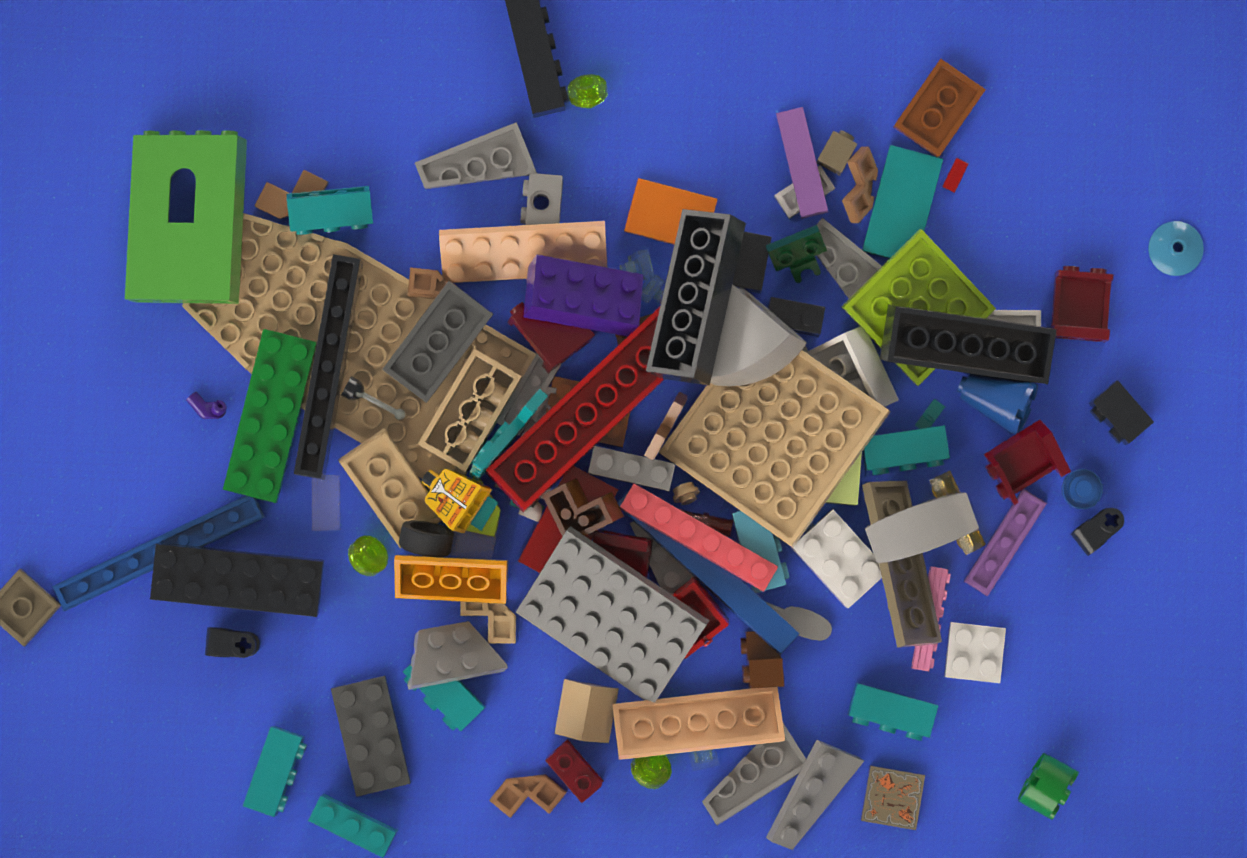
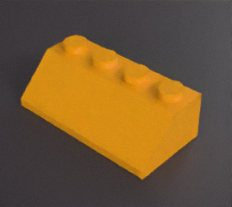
M395 555V598L506 604L508 560Z

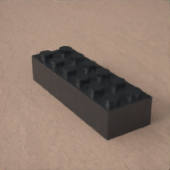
M682 209L646 372L662 379L710 386L746 226L745 222L731 214Z
M888 304L880 359L893 363L1048 384L1057 329Z
M159 542L155 546L150 600L317 617L319 615L324 560Z

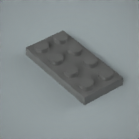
M448 281L382 370L427 403L494 314L451 281Z
M386 676L331 688L356 797L411 784Z

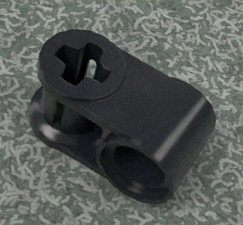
M1105 508L1081 524L1070 535L1086 555L1089 556L1123 527L1124 516L1118 509ZM1106 514L1116 515L1117 518L1114 520L1116 525L1114 527L1112 525L1105 526Z
M207 627L206 656L245 658L253 656L260 648V640L252 632ZM247 638V642L251 643L252 646L246 649L245 652V648L240 646V642Z

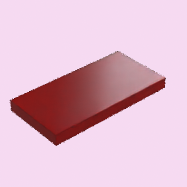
M575 466L564 474L558 485L559 487L577 478L588 502L610 492L615 497L618 489ZM548 506L518 562L539 573L562 539V535ZM594 532L586 535L585 537L592 541Z

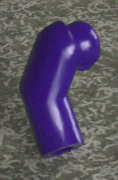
M194 392L186 399L202 419H219L226 414L227 406L221 400L205 402L197 392Z

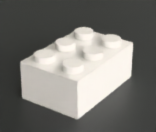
M834 510L829 511L792 548L845 608H850L882 578L879 563H877L873 552Z

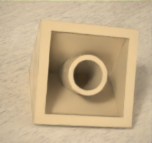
M564 679L554 734L580 741L609 743L614 717L612 704H616L619 688Z

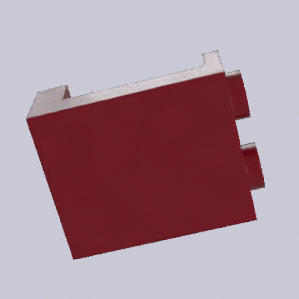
M1063 266V270L1055 272L1051 328L1057 329L1056 338L1093 342L1109 341L1110 290L1114 274H1107V269L1090 268V272H1079L1080 267Z
M523 302L510 311L512 316L508 320L509 325H515L544 361L542 367L548 374L559 366V363L562 364L587 345L595 336L590 329L524 318L525 304Z
M1041 420L1036 421L984 454L988 462L985 468L990 477L998 482V485L995 486L997 492L1003 500L1008 498L1013 505L1019 503L1015 496L1016 493L1053 470H1056L1061 477L1071 472L1053 433Z
M602 529L594 531V543L647 578L653 539Z
M568 739L548 755L545 760L581 803L602 786V782H604Z

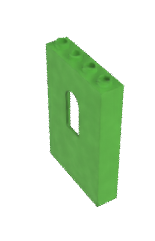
M173 130L169 131V135H160L158 131H143V135H133L125 283L126 300L135 303L239 304L247 140L239 136L238 132L224 130L221 131V135H212L210 131L198 130L195 131V135H186L184 131ZM179 169H190L196 178L194 223H169L171 178Z

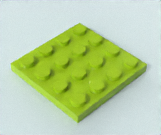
M921 229L842 306L880 348H882L888 304L987 318L996 309ZM895 363L917 386L936 369Z

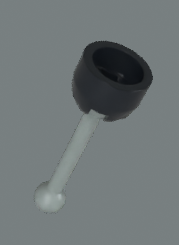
M352 376L341 394L346 399L353 401L364 398L394 414L398 420L405 418L404 410H397L366 394L363 384Z

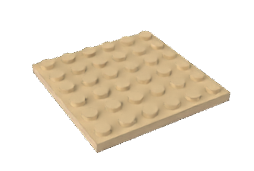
M801 350L783 369L761 381L742 386H717L710 383V386L707 385L659 453L793 548L887 418L890 410Z

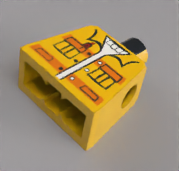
M446 468L440 475L433 470H429L422 479V483L431 489L425 497V503L452 531L465 533L492 491L490 487Z

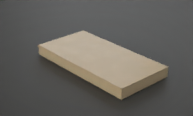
M382 429L338 459L399 547L401 528L405 521H426L436 524L442 521L425 503V497L429 493L385 429Z

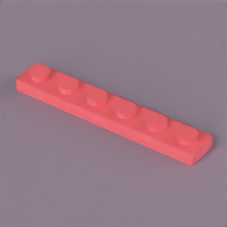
M636 484L632 485L620 506L621 510L763 592L778 566Z

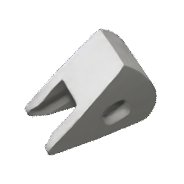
M732 284L710 383L717 386H742L766 379L788 365L800 353L806 342L744 288L738 289Z
M964 492L945 495L887 516L865 528L877 563L896 561L921 554L956 541L979 529L967 493Z

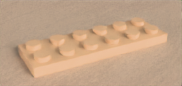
M605 221L439 230L442 275L446 282L527 279L528 266L537 254L607 267Z
M778 687L657 699L655 703L644 700L612 704L619 760L785 741Z

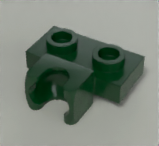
M817 225L766 245L776 272L789 267L796 283L802 281L801 272L805 269H811L816 276L820 275L821 271L815 256L826 252L827 248Z

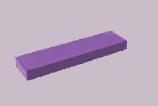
M803 107L776 113L801 219L828 213Z
M1025 489L1021 490L1017 497L1019 503L1011 506L964 580L965 583L985 596L990 594L1047 504Z

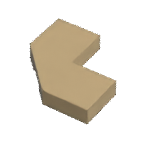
M460 601V616H488V643H516V615L505 604Z

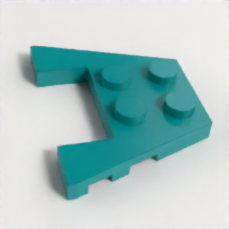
M539 389L510 425L506 421L495 433V436L490 441H487L478 452L479 454L471 462L473 464L469 473L471 477L478 481L484 475L486 469L507 449L548 395Z

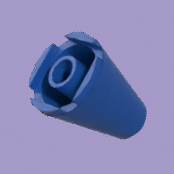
M971 373L968 378L963 376L958 387V392L961 393L960 399L1014 435L1022 431L1031 411L1032 400L1035 401L1038 384L1033 382Z

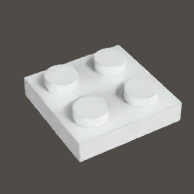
M950 622L944 677L1000 683L1006 628Z

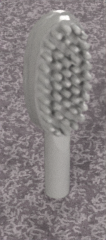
M766 602L800 633L799 636L822 641L831 635V624L821 615L800 607L791 606L783 609Z

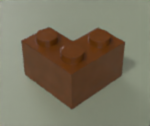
M577 478L542 494L562 537L570 526L586 536L624 517L612 492L588 502Z
M754 631L745 632V637L740 638L741 654H746L747 665H742L743 682L748 683L751 689L783 687L784 674L781 655Z

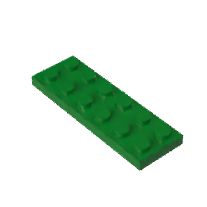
M263 329L223 490L278 503L315 357L317 342Z

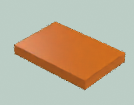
M638 178L624 232L674 245L682 209L714 213L718 199Z

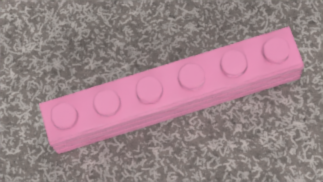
M930 566L928 579L939 623V618H942L944 614L942 602L946 601L947 597L945 586L949 584L951 574L948 573V569ZM938 643L915 646L911 668L928 672L930 668L933 669L935 659L932 658L933 651L936 652Z

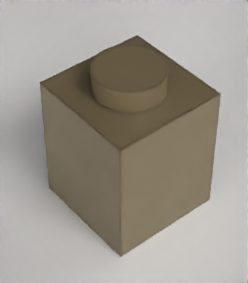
M842 130L839 133L833 131L816 163L840 176L857 146V143L853 142L854 137Z

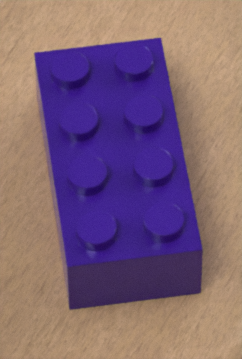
M537 254L528 266L523 317L629 336L639 326L643 274Z

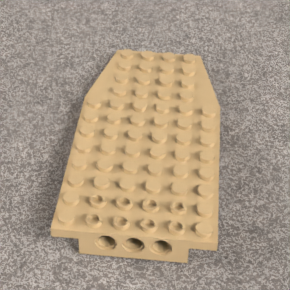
M243 213L239 304L183 303L182 307L252 374L263 329L314 342L318 341L333 254L361 259L364 263L334 428L360 443L385 429L416 475L421 479L429 470H433L440 475L445 468L466 476L472 466L471 462L479 454L478 452L491 434L496 421L502 414L504 407L522 380L536 353L485 325L426 403L382 369L435 299L407 296L409 279L345 242L329 239L314 233L297 235L296 231L290 232V226ZM311 369V373H310V377H309V381H308V385H307V389H306V393H305V397H304V401H303V405H302V409H304V410H305L306 402H307V396H308V391H309V385H310V380H311L312 369ZM350 377L358 379L363 384L366 394L397 410H404L405 418L398 420L394 414L364 398L353 401L341 396Z

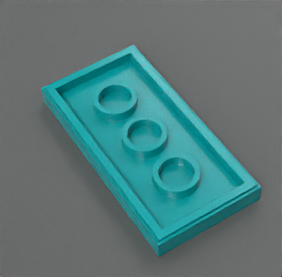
M893 145L889 146L862 248L864 252L890 259L919 229L925 230L943 162L942 158Z

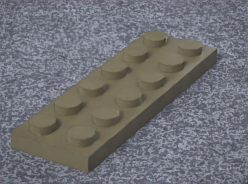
M907 481L868 482L862 485L870 525L896 512L912 507ZM923 553L896 561L879 563L897 648L933 645L942 642Z

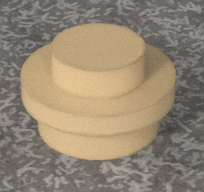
M693 482L681 484L673 489V500L675 503L681 502V505L690 504L697 499L696 496L700 493V490L694 486Z

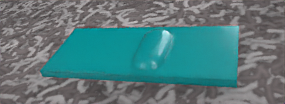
M934 399L915 426L919 429L930 428L945 406Z
M488 496L470 524L482 531L498 502Z

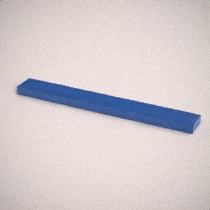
M627 492V493L625 494V496L618 502L619 507L621 506V504H622V502L624 501V499H625L626 495L628 494V492ZM623 511L779 655L800 634L737 576Z
M244 496L52 587L63 611H67L153 571L155 546L159 542L204 547L264 519L265 516L257 498Z

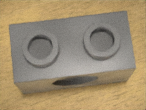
M530 173L529 180H524L523 196L528 198L527 207L521 208L520 223L525 225L560 223L563 176ZM537 197H546L549 200V206L544 210L536 209L534 201Z

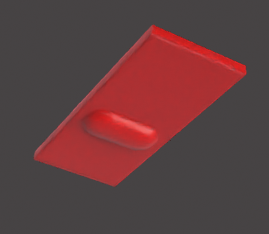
M956 158L942 187L955 193L968 163Z

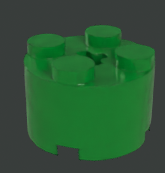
M1042 753L1033 766V772L1029 779L1025 780L1019 793L1018 801L1053 820L1060 807L1058 803L1063 806L1071 793L1067 789L1068 785L1072 786L1079 771L1050 755Z

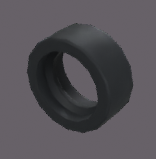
M405 521L402 524L399 545L404 550L414 554L429 557H446L451 553L454 533L451 529L432 522Z

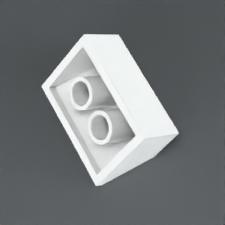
M861 327L845 332L808 351L811 357L884 407L899 400L870 336Z

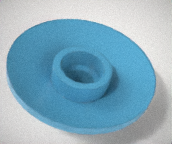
M1180 221L1167 222L1158 227L1152 234L1148 245L1149 257L1153 265L1162 273L1170 276H1181L1194 270L1200 263L1204 251L1203 241L1198 231L1191 225ZM1174 243L1182 245L1181 252L1174 251Z

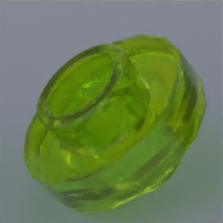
M588 74L579 76L567 86L568 99L576 107L593 108L603 102L608 96L607 83L599 75Z
M361 536L352 542L349 547V561L353 568L362 575L375 576L383 571L388 564L387 550L377 538Z
M665 755L633 758L631 773L641 786L648 789H657L670 779L672 773L671 763Z

